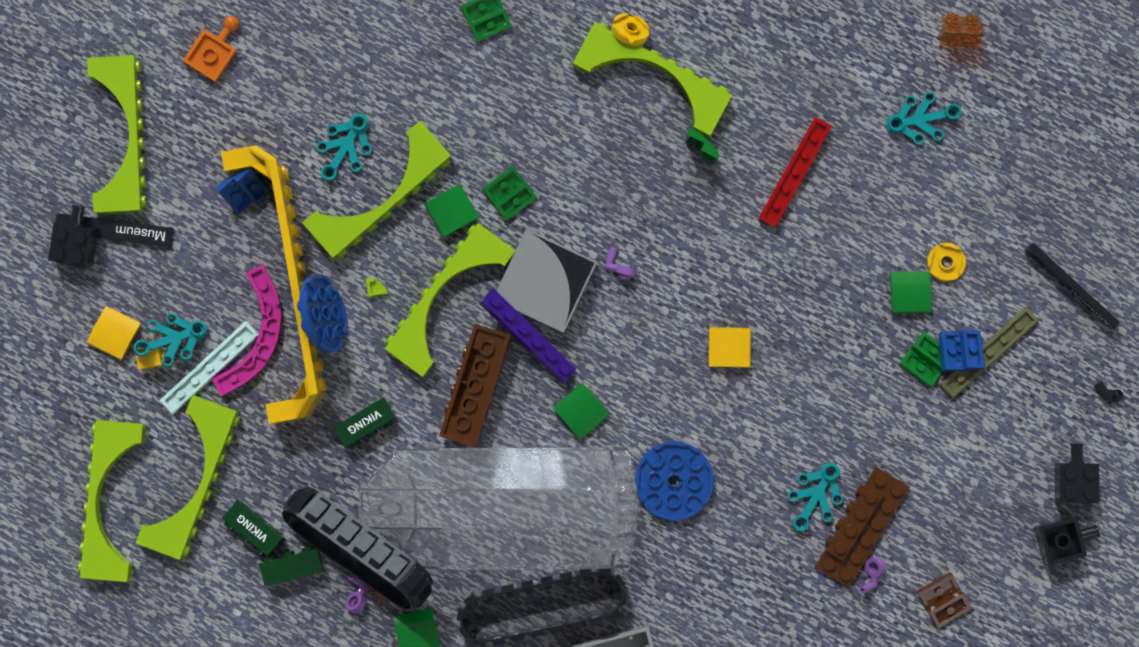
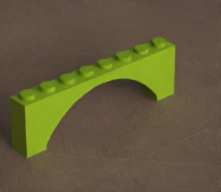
M594 22L573 61V67L588 75L595 69L617 62H641L659 68L674 79L686 95L693 114V129L710 138L732 97V94L729 93L730 90L723 86L718 88L712 84L713 82L706 77L699 78L693 70L680 68L676 61L672 59L665 60L661 58V54L657 51L644 49V45L631 46L622 43L609 30V26L601 22L599 24Z
M134 55L87 58L88 78L99 81L116 96L125 112L129 128L128 149L119 171L98 193H92L93 213L100 215L144 212V207H147L146 196H143V188H146V178L142 176V169L145 168V158L141 157V149H144V138H141L140 130L144 129L143 119L140 118L143 103L142 99H139V92L142 91V82L138 80V72H141V62L137 61Z
M421 121L406 132L410 147L408 166L400 186L386 202L369 212L355 216H329L320 214L316 210L302 222L334 260L337 257L339 259L343 258L348 253L346 249L351 245H358L363 240L361 236L366 232L369 234L378 227L376 223L381 219L383 221L388 219L392 215L391 210L396 206L398 208L403 206L407 202L406 197L410 194L415 195L422 188L421 184L425 181L430 182L436 177V171L440 168L444 170L450 165L451 155Z
M479 223L476 226L472 225L466 233L468 235L467 239L464 242L461 240L455 248L457 251L455 255L447 258L443 264L445 267L441 273L437 272L431 280L433 282L432 286L429 289L427 287L420 295L422 298L418 304L414 303L409 309V317L406 320H401L396 327L398 329L397 333L394 336L391 334L385 342V345H387L385 350L422 377L427 374L435 363L431 359L428 350L426 326L430 307L438 292L452 278L469 269L488 265H502L505 268L516 251Z
M192 395L185 413L190 415L195 422L204 446L205 466L201 483L197 492L183 509L157 524H143L136 540V544L178 560L183 559L184 556L187 557L190 552L191 546L188 544L190 539H194L197 534L198 519L201 520L205 513L203 505L211 497L212 482L215 483L218 479V466L223 464L226 458L224 450L226 445L230 446L233 439L232 429L237 427L240 421L239 411L196 395Z
M96 420L95 424L92 425L94 442L90 445L92 462L88 465L90 482L86 485L88 502L84 504L86 521L82 524L84 541L80 544V553L82 554V561L78 564L80 578L120 582L131 581L133 561L126 560L107 537L100 516V495L109 471L120 457L136 445L145 444L146 424Z

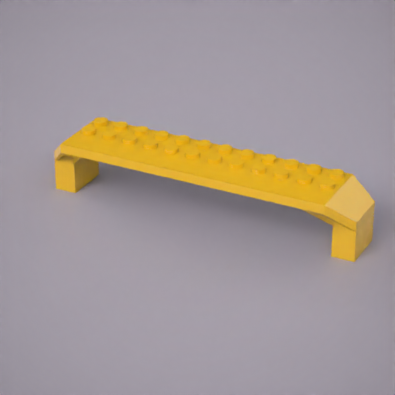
M256 145L221 152L223 167L228 175L232 176L250 167L254 172L257 171L272 181L306 377L293 399L265 405L269 424L306 419L311 416L324 397L327 384L326 380L321 377V371H324L322 360L318 359L317 352L320 351L314 347L306 332L302 330V319L297 308L301 286L307 273L305 264L300 259L303 256L302 246L297 243V237H300L298 225L296 226L293 218H296L295 207H292L290 199H293L291 187L289 188L286 181L290 180L289 172L275 157Z

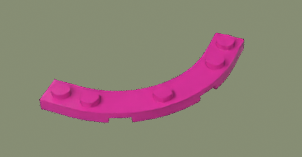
M264 264L246 273L260 303L262 322L259 335L252 351L239 364L212 379L221 396L234 391L253 379L268 363L279 340L282 324L281 304L276 287Z

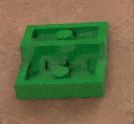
M471 0L460 5L477 42L512 26L500 0Z
M690 127L685 140L701 148L698 156L716 164L720 155L715 147L702 134Z
M513 165L482 188L506 221L537 198Z
M461 184L424 204L443 238L480 218Z
M930 271L890 272L892 314L931 313Z
M923 331L898 365L928 388L932 387L942 373L939 343Z
M583 383L579 384L553 407L579 439H582L609 415L608 411Z
M432 608L393 616L399 647H440Z

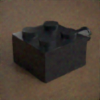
M72 205L70 222L62 220L54 222L48 261L83 268L93 266L99 228L82 224L85 206Z
M1070 444L1071 461L1069 463H1054L1055 502L1100 503L1099 464L1085 463L1083 461V444Z
M1072 516L1033 526L1044 565H1053L1085 557L1087 552L1084 541L1100 537L1097 525L1080 529L1077 517Z

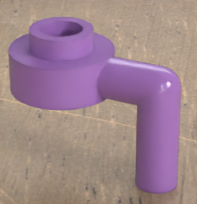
M610 247L605 269L619 273V277L630 280L631 277H635L636 269L614 264L617 248Z
M874 556L866 561L865 569L871 577L869 583L859 588L861 594L877 588L878 577L886 571V564L882 558Z
M350 574L348 579L356 584L358 589L348 596L345 606L350 612L356 614L365 607L366 599L363 595L367 584L353 574Z

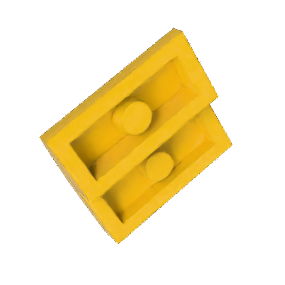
M106 306L98 318L87 340V344L122 361L141 323Z
M709 328V367H751V328Z

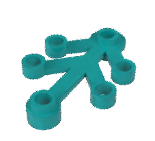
M926 92L923 96V101L914 115L905 118L909 109L916 104V98L910 95L905 98L904 105L899 113L891 115L887 119L886 128L892 134L901 132L912 139L915 145H921L925 141L924 135L915 133L907 127L915 125L931 135L934 141H939L944 137L943 131L933 128L926 122L943 118L956 120L961 115V108L957 104H950L945 110L924 114L928 106L935 100L933 92ZM930 94L933 97L932 101L926 100V95ZM908 98L913 99V105L907 103ZM950 109L955 110V116L949 114ZM893 121H897L899 123V126L897 128L892 126ZM935 132H939L941 134V137L939 139L934 137ZM916 136H920L922 138V141L920 143L916 142Z
M355 114L349 122L339 125L331 124L327 127V133L332 137L342 131L350 130L347 137L328 142L320 141L317 144V150L320 153H326L329 149L340 147L331 164L324 166L321 170V175L326 181L336 179L338 174L337 168L347 151L351 160V170L356 173L362 170L354 139L358 134L362 145L360 152L364 156H369L372 153V147L368 144L365 132L369 126L368 118L365 115ZM361 120L363 125L357 127L356 121ZM331 127L336 128L334 134L329 133ZM321 144H326L325 150L319 149ZM365 146L370 148L368 153L362 151ZM359 163L360 168L354 170L353 164ZM328 170L333 171V175L331 177L326 176V172Z
M169 313L165 319L168 326L177 325L185 329L178 332L159 324L157 320H149L147 330L151 333L157 331L166 335V337L149 343L145 340L137 341L134 344V354L138 357H145L149 354V351L171 344L166 355L161 360L162 366L169 368L173 365V357L181 340L189 338L186 347L180 352L181 360L189 361L192 357V350L196 341L203 339L207 334L205 323L202 321L190 323L178 318L174 313ZM173 317L175 321L169 322L168 318ZM153 323L157 327L152 329L149 325ZM199 328L201 332L195 333L194 329ZM138 348H144L145 352L140 353ZM188 352L190 356L184 357L182 353ZM164 359H170L171 363L166 364Z
M826 463L821 467L820 471L798 475L797 481L801 485H806L812 480L821 479L818 486L788 492L787 498L791 502L811 496L801 515L793 519L792 524L796 530L804 531L808 528V517L818 500L822 510L821 519L824 522L832 521L833 513L829 509L825 493L828 483L833 495L831 496V502L834 505H840L843 502V496L839 492L836 481L840 476V469L836 464ZM829 468L834 472L832 476H828L826 473ZM802 475L806 476L807 481L805 483L800 482V477ZM792 492H795L797 494V498L795 500L790 499V494ZM836 495L840 496L841 498L839 503L834 502V497ZM826 512L830 513L831 515L829 520L824 519V514ZM799 519H802L804 521V525L802 527L797 526V521Z

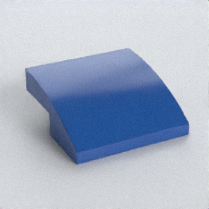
M250 167L235 173L215 188L237 215L252 202L257 205L270 193Z
M980 330L941 331L938 333L942 371H970L985 368Z

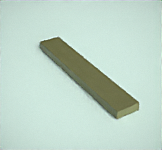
M1024 307L982 345L984 369L953 371L939 385L953 399L1038 323L1039 320L1027 307Z

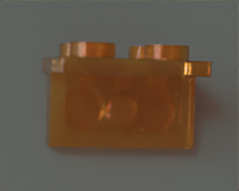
M954 13L941 15L940 45L979 48L980 39L984 37L980 17L971 14L958 16Z

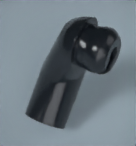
M1103 381L1094 385L1104 401L1119 402L1124 396L1123 392L1119 389H1107Z

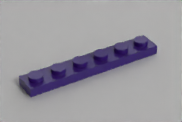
M494 288L491 289L479 304L561 384L566 383L576 368Z

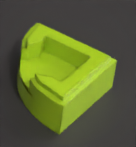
M365 278L369 298L388 295L385 286L380 281L373 278Z

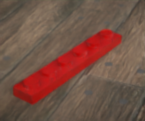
M814 117L758 217L759 220L774 228L777 226L829 133L831 125Z

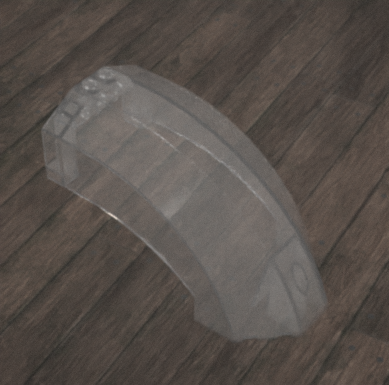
M628 447L397 448L392 453V456L359 488V520L416 560L425 569L572 570L628 568L637 531V487Z

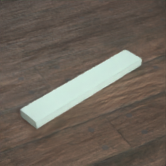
M245 321L159 401L174 415L191 399L192 395H196L258 337L257 331Z

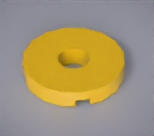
M628 13L616 16L611 29L618 40L631 46L643 45L647 41L650 29L642 18L633 15V17L628 16Z
M942 243L936 245L930 251L927 257V267L934 278L949 282L963 274L966 268V258L958 246L952 243ZM943 257L951 259L952 264L949 268L942 266L941 260Z

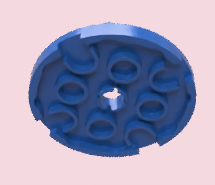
M318 274L306 278L303 282L297 308L302 319L301 328L306 332L314 347L322 353H332L339 351L344 345L342 341L343 335H347L346 311L338 289L334 290L331 286L332 281L327 276Z
M671 441L656 445L642 457L636 469L635 487L640 501L651 513L663 519L682 520L695 515L707 504L713 491L714 477L709 461L700 450L684 442ZM677 475L680 483L677 486H671L668 481L670 476Z

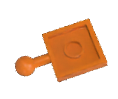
M234 16L226 17L224 28L218 37L203 29L182 61L216 83L237 52L234 47L224 41L231 31L238 29V19Z

